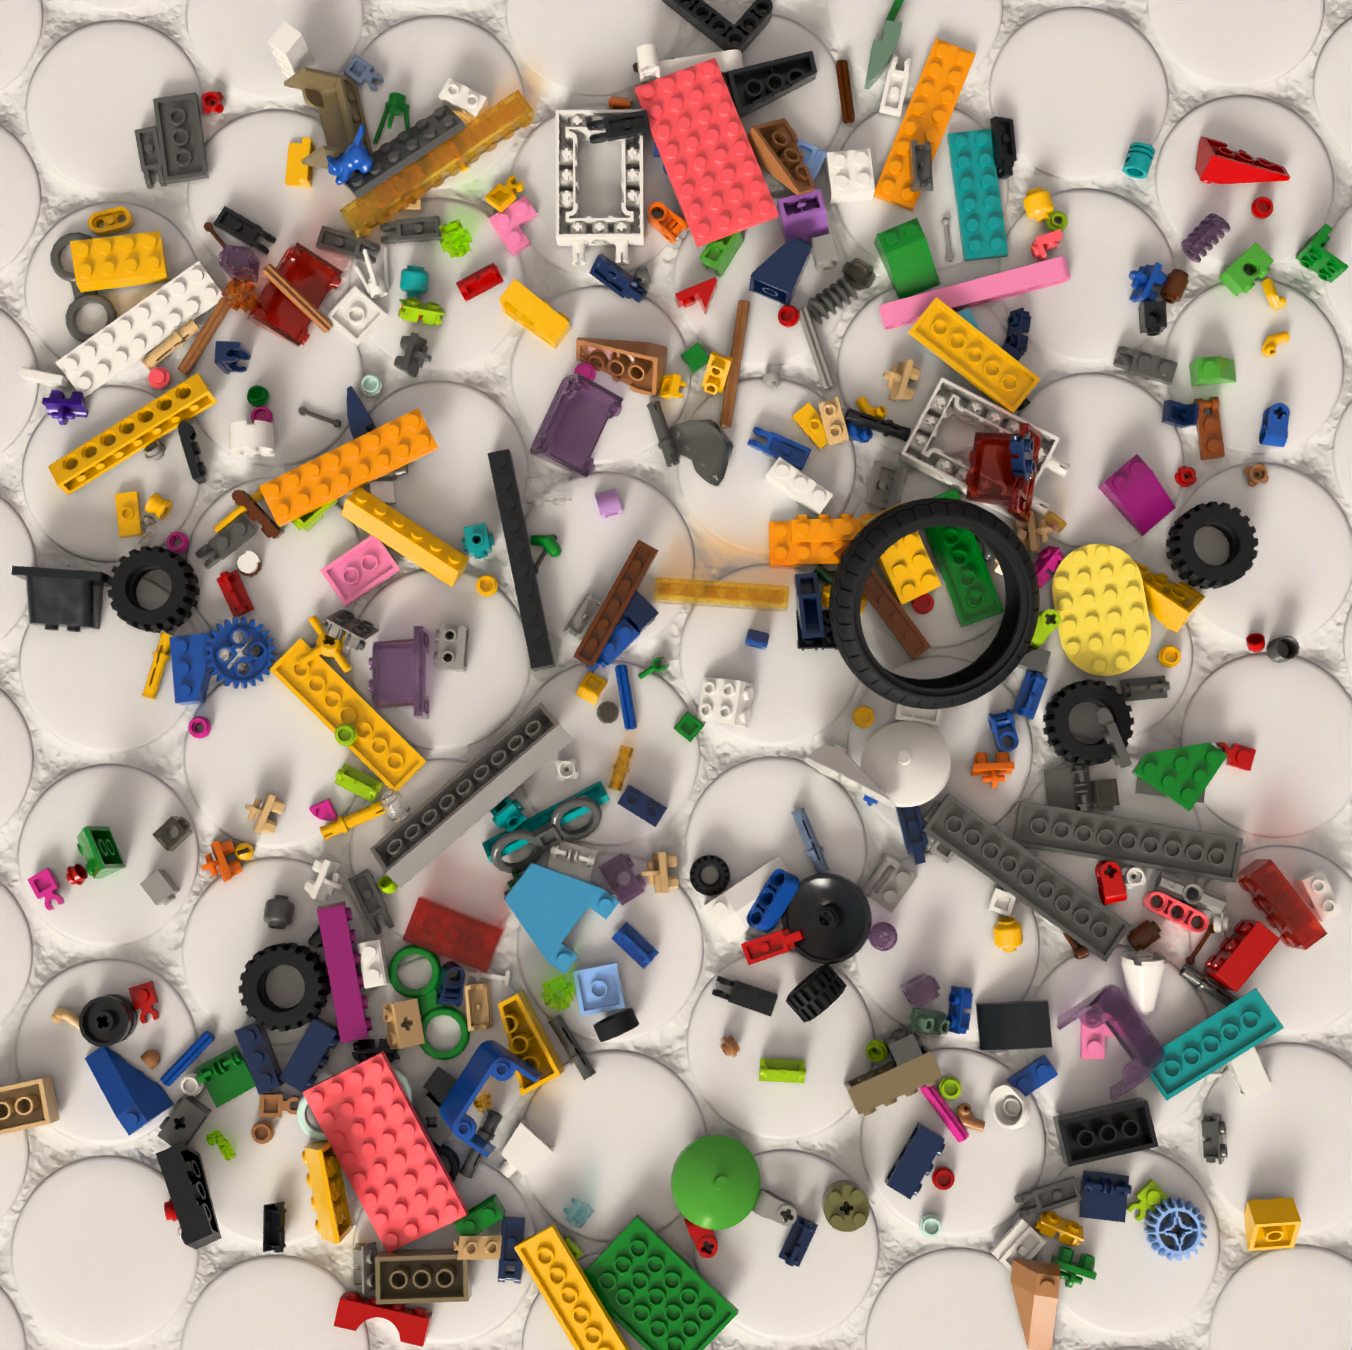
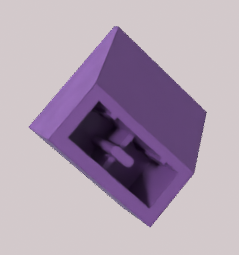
M820 189L777 200L776 209L779 213L778 217L785 242L791 238L796 240L801 238L810 244L811 238L829 234L826 209Z

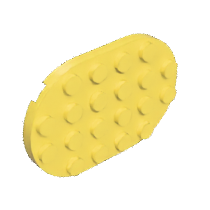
M1090 544L1072 551L1059 564L1052 583L1054 607L1061 617L1058 629L1063 650L1075 666L1089 674L1109 677L1125 673L1140 662L1151 642L1152 629L1141 572L1127 553L1111 545Z

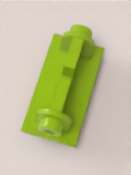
M407 298V300L399 299L403 309H399L398 317H401L402 320L418 322L419 315H422V324L437 326L441 325L443 317L440 315L446 316L445 311L438 303H420L419 300L414 298Z
M345 763L342 769L337 771L335 776L337 778L334 782L372 803L375 802L384 785L383 782Z
M760 1058L759 1081L804 1083L806 1075L805 1060Z

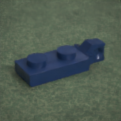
M602 253L597 256L589 272L592 276L622 298H632L638 303L645 299L648 292L639 285V282Z
M919 805L913 807L895 806L908 855L913 854L916 865L925 863L923 851L928 850V840L926 833L922 831L924 824Z

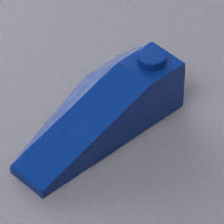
M99 1047L85 1058L116 1118L129 1136L139 1131L174 1105L160 1084L153 1082L142 1071L131 1066L123 1057L109 1047Z

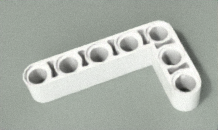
M644 44L636 50L640 85L713 58L716 59L724 80H727L728 71L744 67L742 52L737 49L658 61L657 50L654 44Z

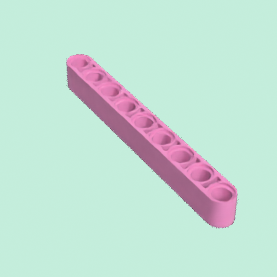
M1061 256L885 303L879 307L884 328L886 330L917 322L936 297L956 312L1061 284L1070 280L1071 275L1065 257Z

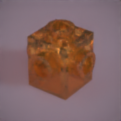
M235 277L226 285L225 290L221 293L228 300L226 303L235 311L240 309L244 312L251 310L256 305L257 298L260 296L254 291L256 287L246 279L241 281Z

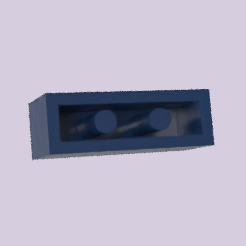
M320 1017L314 1018L279 1079L300 1092L313 1086L318 1079L315 1076L318 1069H323L329 1060V1057L326 1055L331 1048L335 1049L340 1041L338 1028Z
M254 1022L235 1030L258 1094L260 1095L285 1084V1082L279 1079L282 1071L265 1026H259Z
M918 1122L884 1181L886 1185L910 1200L913 1195L917 1196L921 1190L922 1183L920 1182L924 1175L928 1176L933 1169L934 1164L932 1161L936 1155L940 1156L944 1150L945 1144L943 1142L945 1139L940 1134Z

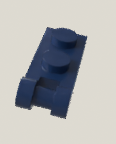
M504 1216L501 1222L502 1244L498 1282L511 1280L514 1283H521L522 1260L514 1247L517 1243L524 1240L525 1218ZM506 1265L515 1266L514 1271H506Z

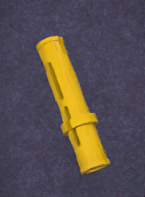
M161 632L157 649L152 654L154 659L141 696L156 700L167 660L171 658L169 655L171 650L170 637H173V635Z
M381 799L347 816H339L338 820L321 826L320 831L324 839L327 840L342 832L347 833L349 829L387 813V809Z

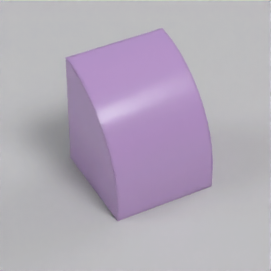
M616 488L595 494L601 519L623 514Z

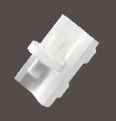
M327 859L315 860L312 868L313 871L319 873L317 880L309 879L304 886V890L310 893V898L326 902L328 896L333 895L335 888L342 890L344 885L338 883L341 874H338L341 866L340 863Z

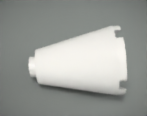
M1136 950L1124 951L1123 955H1120L1131 1009L1136 1014L1148 1015L1149 1012L1154 1010L1167 964V956L1153 951V955L1146 954V950H1139L1138 952Z

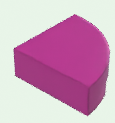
M331 799L322 801L309 808L310 812L321 820H338V815Z

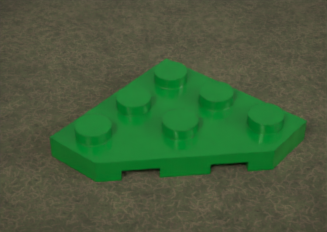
M1209 742L1144 754L1131 773L1187 811H1191L1228 755Z

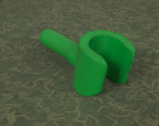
M665 657L655 658L652 661V666L638 674L639 678L642 679L654 671L666 670L669 664L660 666V661Z

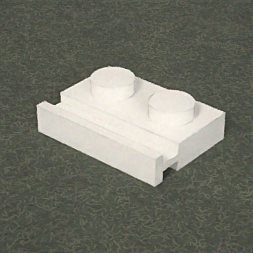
M1020 1217L990 1252L1011 1271L1013 1258L1031 1260L1047 1242Z

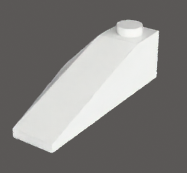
M824 744L805 757L804 761L822 774L895 808L896 804L851 757L845 754L847 752L845 748L837 744L834 747Z
M779 856L704 904L728 943L749 929L747 915L771 874L776 869L789 872Z

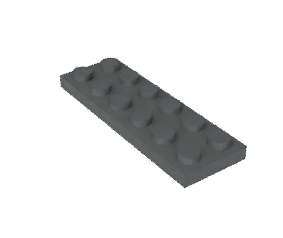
M446 105L439 107L433 114L417 121L413 127L407 131H402L395 139L382 144L378 150L369 154L373 159L370 171L363 174L359 170H355L348 181L343 184L359 199L464 130L466 126Z

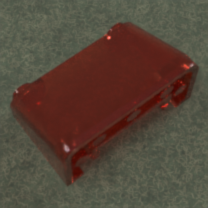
M298 242L288 247L276 267L317 309L328 291L332 288L336 290L342 281L340 276L343 271ZM268 280L247 319L296 347H299L300 344L304 345L310 336L307 333V327L311 319Z

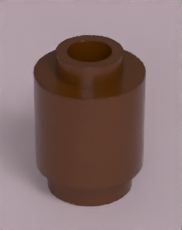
M1173 269L1167 275L1160 291L1162 299L1167 303L1174 304L1181 300L1189 282V275L1185 271Z
M1146 919L1129 932L1130 935L1126 938L1138 952L1141 949L1145 950L1161 938L1159 935L1161 929L1155 921L1149 922Z

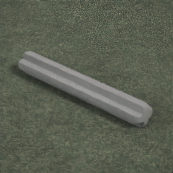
M808 306L798 309L800 321L823 389L828 390L833 388L835 383Z

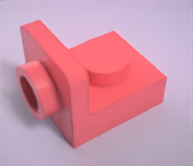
M1061 229L1034 239L1031 253L1034 258H1037L1038 262L1046 259L1045 249L1049 251L1059 246L1058 244L1063 239Z

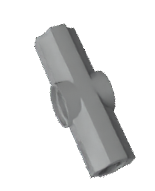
M1160 872L1156 879L1155 891L1162 892L1184 903H1189L1218 915L1224 910L1226 896ZM1191 887L1194 890V896L1189 900L1186 896V891Z

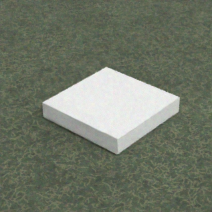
M354 285L326 315V318L359 347L388 315Z

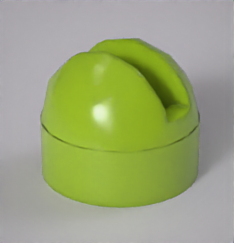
M387 875L383 876L378 882L379 888L387 894H393L398 888V885Z

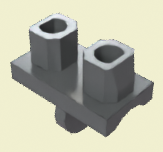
M411 332L410 336H402L400 347L406 350L404 356H397L395 358L394 366L410 377L416 378L419 368L423 367L424 361L431 362L432 359L427 354V340L414 332Z

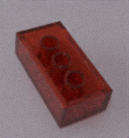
M1256 859L1237 874L1240 887L1245 892L1251 894L1253 904L1257 909L1264 911L1267 915L1266 921L1272 928H1276L1281 934L1279 938L1287 947L1307 950L1328 934L1271 859Z
M422 896L418 898L402 940L487 973L491 968L505 928Z

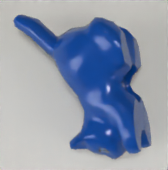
M363 124L359 126L354 141L347 146L342 155L337 158H332L329 155L326 157L328 160V172L330 175L337 176L335 180L337 185L348 181L353 171L359 170L364 174L370 171L373 165V159L369 156L370 151L362 142L365 134Z

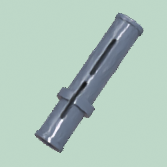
M803 807L791 812L808 851L806 852L807 857L810 856L817 872L816 874L830 870L822 852L824 849L818 843L805 808Z

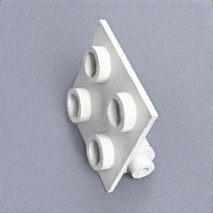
M562 841L552 846L547 867L590 881L598 851Z

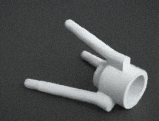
M386 246L383 248L384 280L381 277H375L367 249H363L371 277L368 280L369 284L360 267L355 265V269L366 288L367 295H370L373 299L384 297L388 294L387 290L391 289L388 277V248Z

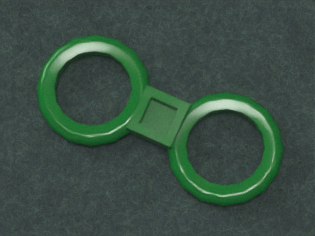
M413 944L405 946L394 954L389 963L388 975L390 983L401 995L408 998H417L418 1006L423 1015L421 1023L425 1043L420 1044L423 1051L434 1059L448 1060L455 1058L465 1050L469 1043L471 1031L468 1032L467 1019L462 1012L454 1007L444 1006V1003L442 1005L436 1004V987L441 974V964L436 954L422 945ZM421 954L431 963L432 976L428 984L423 988H408L399 979L398 966L407 955ZM440 1015L450 1016L455 1019L460 1025L461 1030L458 1044L446 1051L438 1050L431 1046L426 1035L427 1026L430 1021Z

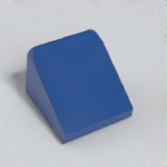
M749 629L745 644L765 650L768 645L769 634Z

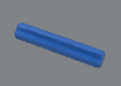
M618 665L615 667L624 726L626 730H633L637 728L628 670L626 665Z
M205 1031L160 1078L161 1082L166 1086L172 1085L214 1041V1035L209 1031Z

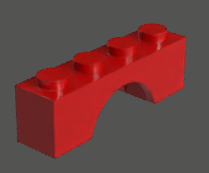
M348 1291L340 1297L333 1326L356 1331L364 1321L380 1317L389 1320L395 1325L401 1342L423 1347L427 1339L432 1313L427 1312L426 1308L414 1307L412 1309L405 1307V1304H376L375 1296L365 1298L361 1297V1294L358 1292Z

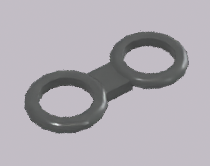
M75 232L68 233L58 239L50 253V261L54 272L62 280L71 282L75 300L69 305L65 315L69 333L77 341L85 342L95 334L87 335L81 333L76 326L75 317L82 306L88 303L102 305L107 312L105 327L117 319V312L113 303L105 296L99 295L97 290L80 292L76 284L75 273H70L63 269L60 263V256L62 250L70 244V241L93 239L90 235Z
M573 797L557 806L551 815V821L533 832L522 829L505 833L492 847L491 859L493 865L506 873H512L515 870L520 873L525 871L531 862L536 864L542 855V851L562 842V839L572 841L589 836L601 822L602 812L600 805L588 797ZM586 807L592 811L590 821L580 829L569 831L560 826L561 818L570 809ZM527 840L533 844L531 854L523 861L508 863L500 858L504 847L513 841Z

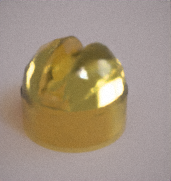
M490 1094L476 1097L473 1101L476 1110L480 1113H484L485 1108L488 1112L492 1109L493 1103Z

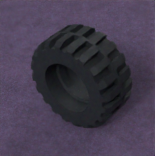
M1217 501L1207 504L1202 503L1185 512L1174 522L1175 525L1170 528L1168 533L1170 538L1166 540V547L1170 549L1166 554L1167 559L1172 558L1173 564L1170 566L1173 571L1177 569L1180 572L1178 577L1182 581L1187 579L1189 580V585L1193 587L1200 585V589H1217L1242 578L1245 572L1251 569L1253 566L1252 560L1257 557L1258 553L1257 550H1254V547L1258 546V538L1253 537L1256 529L1254 526H1249V517L1247 515L1242 517L1240 515L1241 510L1237 507L1230 509V504L1223 502L1218 505ZM1211 526L1217 528L1226 536L1229 543V556L1223 564L1218 566L1207 564L1197 555L1194 548V536L1201 527Z
M142 546L140 551L136 549L129 551V557L122 556L119 559L121 564L118 567L114 566L111 571L114 573V576L108 579V585H111L112 589L107 591L108 597L113 600L110 605L113 610L117 611V616L121 620L126 621V624L137 629L160 633L162 630L165 632L173 630V626L180 627L184 624L183 619L185 617H191L193 613L190 610L192 606L197 607L198 601L195 600V596L200 595V588L196 587V583L199 581L198 577L193 574L194 569L184 558L159 546H154L153 548ZM158 569L165 571L170 576L172 590L168 600L161 607L154 610L141 607L136 596L139 581L150 571Z
M1093 679L1077 681L1061 688L1059 692L1052 696L1051 702L1045 708L1047 713L1043 715V722L1046 724L1043 731L1044 735H1048L1049 740L1047 742L1049 746H1053L1055 748L1054 752L1058 756L1064 757L1065 761L1076 763L1080 766H1092L1110 761L1112 759L1111 753L1114 752L1111 743L1107 744L1104 737L1093 744H1085L1078 741L1070 731L1069 715L1071 710L1082 702H1092L1100 708L1109 709L1126 748L1129 744L1127 740L1133 734V730L1130 729L1131 725L1134 724V718H1130L1129 712L1132 711L1131 705H1126L1125 700L1127 698L1124 694H1118L1116 692L1117 688L1113 685L1108 686L1104 681H1093Z
M290 942L266 947L264 950L258 951L253 955L254 958L249 960L244 966L246 970L241 973L240 980L243 981L242 985L239 986V993L243 994V999L240 1001L242 1006L246 1005L248 1009L246 1014L249 1018L253 1016L256 1019L255 1023L259 1026L265 1025L266 1029L271 1031L279 1030V1032L300 1028L316 1018L321 1013V1009L326 1006L328 1001L326 998L331 990V987H328V981H330L329 974H326L325 971L327 966L325 962H321L318 959L320 956L316 952H311L310 948L305 945L300 946L297 943ZM281 965H289L298 970L305 984L302 1000L290 1008H281L275 1005L268 997L266 991L268 974L274 968Z

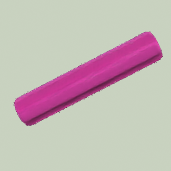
M921 1086V1092L958 1142L966 1140L969 1137V1133L934 1086Z

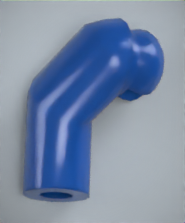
M846 422L849 436L852 439L861 443H867L872 438L873 433L870 429H862L857 424Z

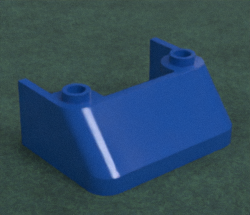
M486 1040L479 1045L440 1106V1115L455 1136L486 1158L496 1147L476 1134V1122L466 1112L489 1076L491 1075L499 1081H506L517 1070L536 1083L543 1075L542 1072L494 1040Z

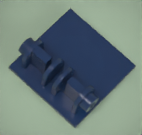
M1083 1171L1082 1200L1080 1201L1079 1217L1125 1222L1127 1195L1131 1194L1132 1190L1131 1185H1128L1129 1176Z

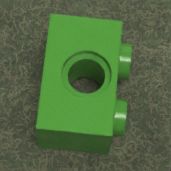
M1255 242L1221 274L1219 279L1236 297L1242 291L1246 294L1256 285L1253 281L1257 277L1262 279L1271 271L1269 266L1274 260ZM1244 267L1250 269L1251 275L1245 273Z

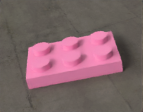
M371 535L320 571L344 606L347 607L401 569L382 541Z

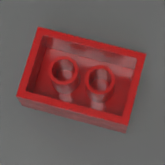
M1248 919L1239 921L1233 928L1235 932L1231 937L1225 938L1219 945L1220 950L1218 953L1210 956L1205 962L1206 967L1203 971L1224 989L1238 992L1280 940L1279 937L1259 921Z

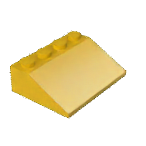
M328 1140L309 1143L304 1147V1151H302V1159L304 1164H307L309 1171L306 1178L308 1187H312L313 1192L311 1205L312 1209L316 1210L318 1219L315 1220L316 1230L318 1233H321L323 1240L338 1244L353 1228L341 1165Z

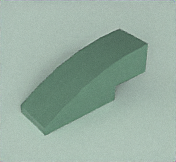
M886 20L882 40L873 39L864 89L869 90L886 70L897 47L903 23Z

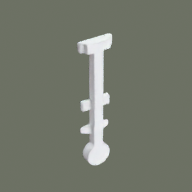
M467 966L464 967L465 980L467 976L476 977V982H480V977L505 980L504 986H509V970H506L505 975L481 973L482 968H477L476 972L468 971ZM458 970L450 971L448 976L451 978L455 977Z

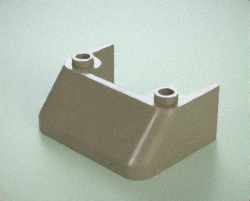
M304 67L284 81V86L302 90L306 104L312 108L319 109L327 146L320 147L302 159L303 165L328 169L326 157L329 155L332 158H337L342 155L347 146L354 141L361 124L365 127L362 142L369 149V154H372L358 87L352 78Z

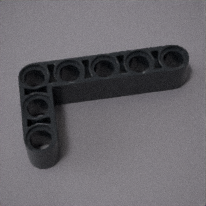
M662 0L724 51L737 49L743 53L766 27L772 17L773 4L771 0H755L735 25L704 0ZM684 1L690 2L689 5H682L681 3ZM759 9H765V10H767V12H766V13H760V12H758V10H759ZM704 14L707 17L704 19H700L697 16ZM752 25L754 28L746 29L744 26ZM719 27L722 28L723 31L716 32L714 29ZM738 41L740 44L732 45L730 42Z

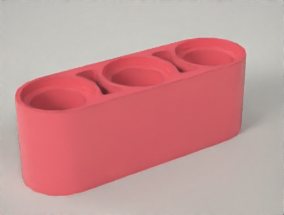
M1148 891L1142 898L1144 908L1188 931L1199 933L1208 928L1209 920L1205 914L1162 892ZM1154 895L1159 898V904L1155 908L1150 902ZM1176 905L1179 908V915L1174 918L1171 915V909ZM1194 916H1197L1200 920L1196 928L1191 923Z

